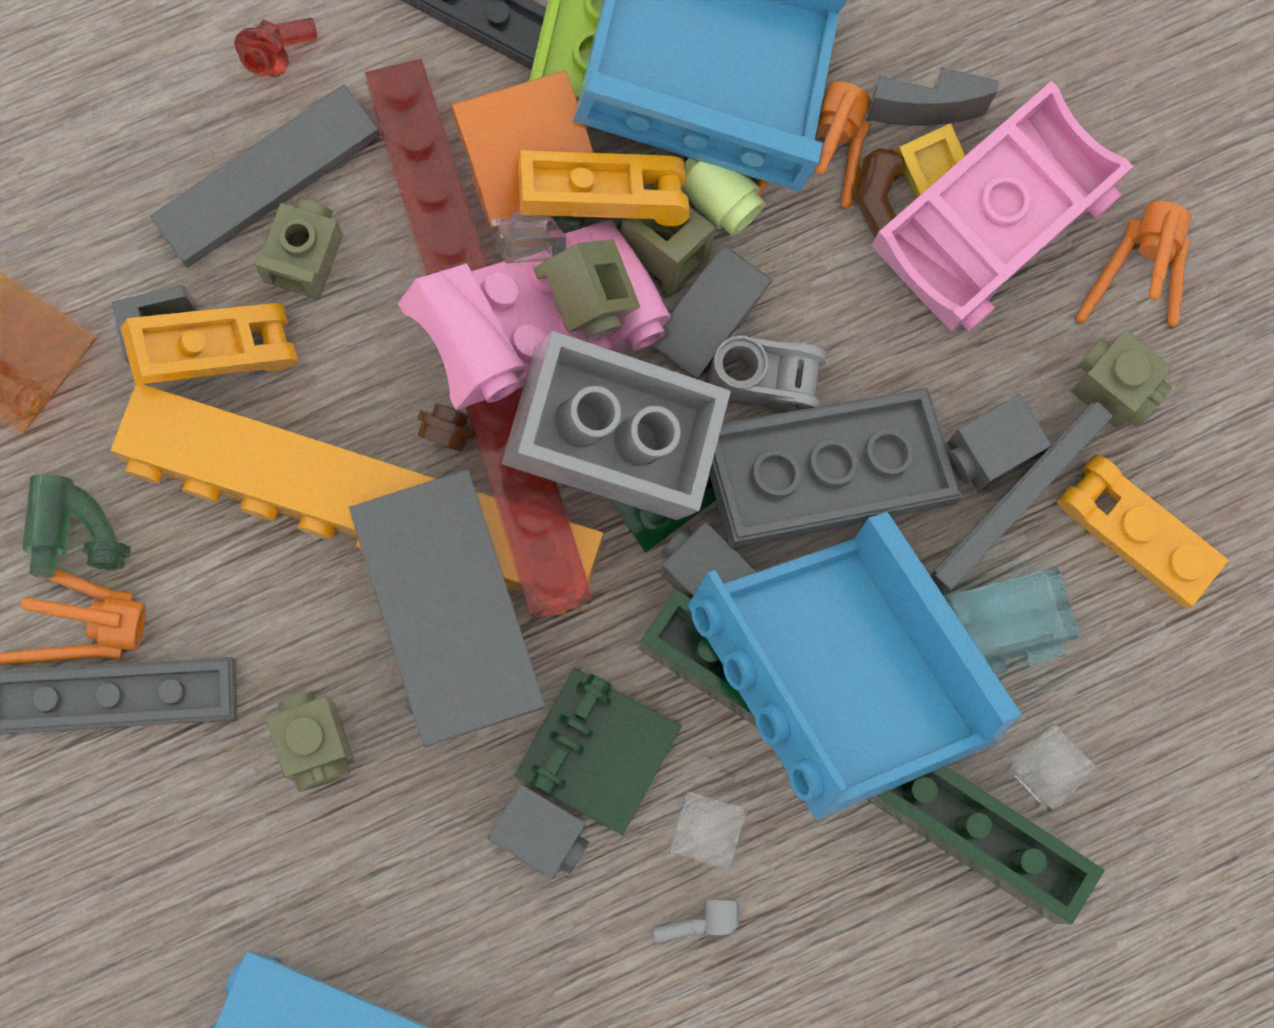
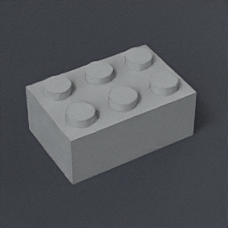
M552 330L534 348L502 464L674 520H679L700 510L731 391Z

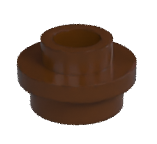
M435 403L432 413L420 410L417 417L418 420L422 421L418 436L463 452L467 439L474 440L477 432L466 426L469 415L439 403Z

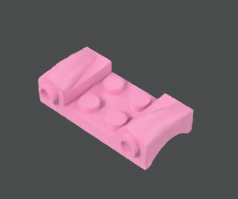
M1050 81L882 228L871 246L951 332L961 325L968 332H971L995 310L994 305L989 299L1006 281L1076 219L1079 220L1088 212L1097 219L1122 196L1116 186L1134 166L1126 158L1100 145L1081 127L1067 107L1060 89Z
M612 219L565 233L555 246L471 271L466 263L417 278L398 303L403 314L417 321L435 343L446 370L450 401L455 410L484 400L488 403L501 400L518 388L523 387L535 346L552 330L619 353L630 348L638 351L657 342L665 335L663 326L671 318L651 277ZM614 239L641 308L620 318L622 328L605 337L588 341L584 330L568 332L563 317L556 309L554 294L548 278L537 279L533 268L576 243Z

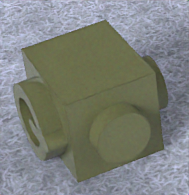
M1125 329L1111 345L1101 338L1078 364L1086 373L1071 392L1088 406L1092 402L1094 404L1099 402L1113 415L1108 423L1117 429L1126 420L1138 428L1172 390V387L1163 379L1173 368Z
M314 691L304 692L280 701L278 703L280 712L265 717L284 778L295 781L298 792L317 788L350 775L347 763L354 761L335 702L326 696L316 699Z

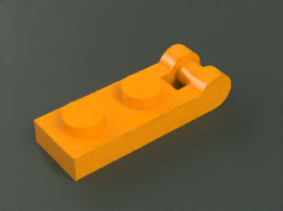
M520 150L518 160L520 215L654 219L662 226H677L686 222L690 217L689 200L687 195L682 193L681 187L686 183L685 162L679 157L668 155ZM643 184H651L657 190L644 189Z
M281 303L127 318L120 327L135 385L263 369L267 372H277L289 369L299 363L295 344L287 341L284 327L289 322L285 307ZM251 331L261 334L263 345H254Z
M1093 455L1082 469L1085 476L1076 487L1068 486L1057 500L1058 506L1185 609L1192 607L1229 560L1126 479L1115 464L1101 455ZM1102 492L1116 502L1107 514L1097 508L1095 503Z

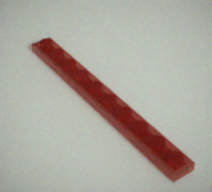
M422 59L366 71L367 89L425 276L466 263L471 271L487 267ZM520 387L501 400L491 403L484 400L467 406L466 410L530 619L534 620L590 604L592 602V593L556 481L502 464L523 387Z

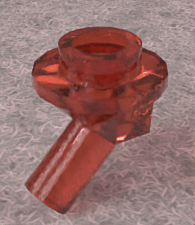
M312 17L276 24L263 19L256 28H244L239 31L235 37L234 45L241 63L250 72L259 76L279 77L285 73L289 65L288 54L284 46L316 41L317 31Z

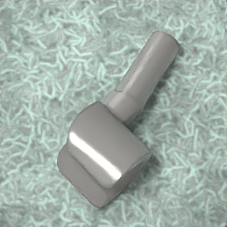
M706 899L705 919H690L653 927L655 942L659 943L691 935L722 936L731 934L739 926L740 904L735 900Z

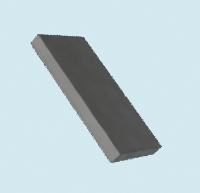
M927 387L722 424L709 472L730 549L864 523L869 517L888 512L891 517L956 505L963 498Z
M469 469L350 506V514L423 747L426 748L545 709L544 700Z

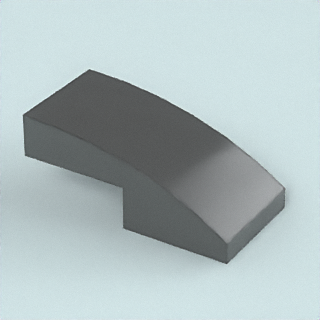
M941 68L933 88L879 76L866 120L907 126H930L969 120L986 114L997 93L999 81L946 68Z
M723 246L670 314L671 318L663 326L665 335L652 344V346L697 379L701 378L711 365L717 348L726 339L730 338L735 329L740 328L773 279L727 246Z

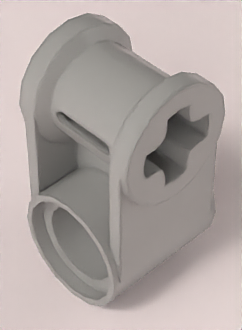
M733 336L726 339L717 348L708 370V383L730 390L729 402L768 407L783 413L820 407V400L815 398L819 366L826 363L827 352L820 347L805 343H782L748 336ZM730 358L744 360L750 366L752 378L745 381H737L730 378L723 368V362ZM797 371H798L797 383H796V387H795L796 374H797Z

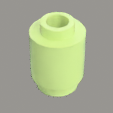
M692 158L685 162L686 183L681 187L682 193L687 195L688 200L717 230L724 228L731 236H735L746 228L764 208L766 202L758 195L760 188L749 176Z

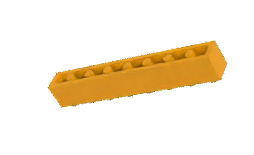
M144 384L135 385L110 450L122 462L127 464L124 472L135 478L154 484H160L162 476L184 482L182 491L191 496L217 503L221 494L242 501L241 511L268 521H275L277 513L300 520L297 527L299 530L327 540H332L335 532L358 539L349 510L350 506L435 480V478ZM476 492L507 589L511 588L532 595L531 605L554 614L565 615L567 607L581 611L603 544V532ZM358 539L355 547L362 550Z

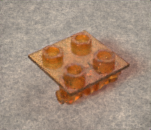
M0 272V418L24 434L97 338L2 272Z

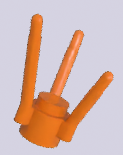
M835 81L829 84L822 99L817 132L825 141L821 149L819 164L815 171L817 174H824L837 145L845 144L850 139L840 201L843 208H849L853 200V186L858 175L863 142L870 128V124L864 119L871 105V98L863 89L852 83ZM760 179L755 182L760 188L759 196L768 186L769 182Z
M1154 201L1145 206L1141 220H1129L1123 240L1076 314V322L1083 324L1087 321L1134 245L1139 244L1138 251L1140 255L1155 262L1148 297L1151 300L1160 298L1168 264L1172 261L1167 323L1171 327L1177 326L1182 304L1185 259L1191 242L1186 237L1192 218L1190 212L1172 202Z
M33 562L30 566L31 572L104 602L93 601L90 608L52 601L24 598L20 602L21 608L27 611L44 613L45 615L87 622L86 636L87 638L97 639V643L0 653V664H26L94 657L121 660L124 650L137 651L140 646L145 626L146 604L134 601V593L111 590L60 569L52 568L40 562Z

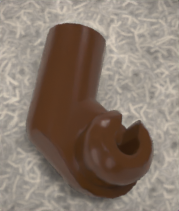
M878 148L869 153L862 162L853 186V197L875 238L878 232L896 217L886 196L897 175L903 174L904 161L902 156L892 149Z

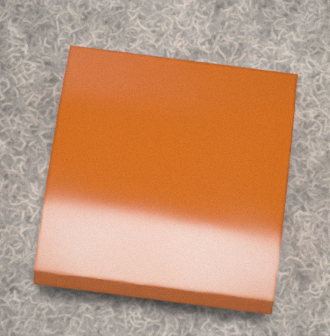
M566 70L452 104V116L471 165V178L490 230L539 216L520 215L518 180L520 150L593 153L585 125L573 122L577 100Z

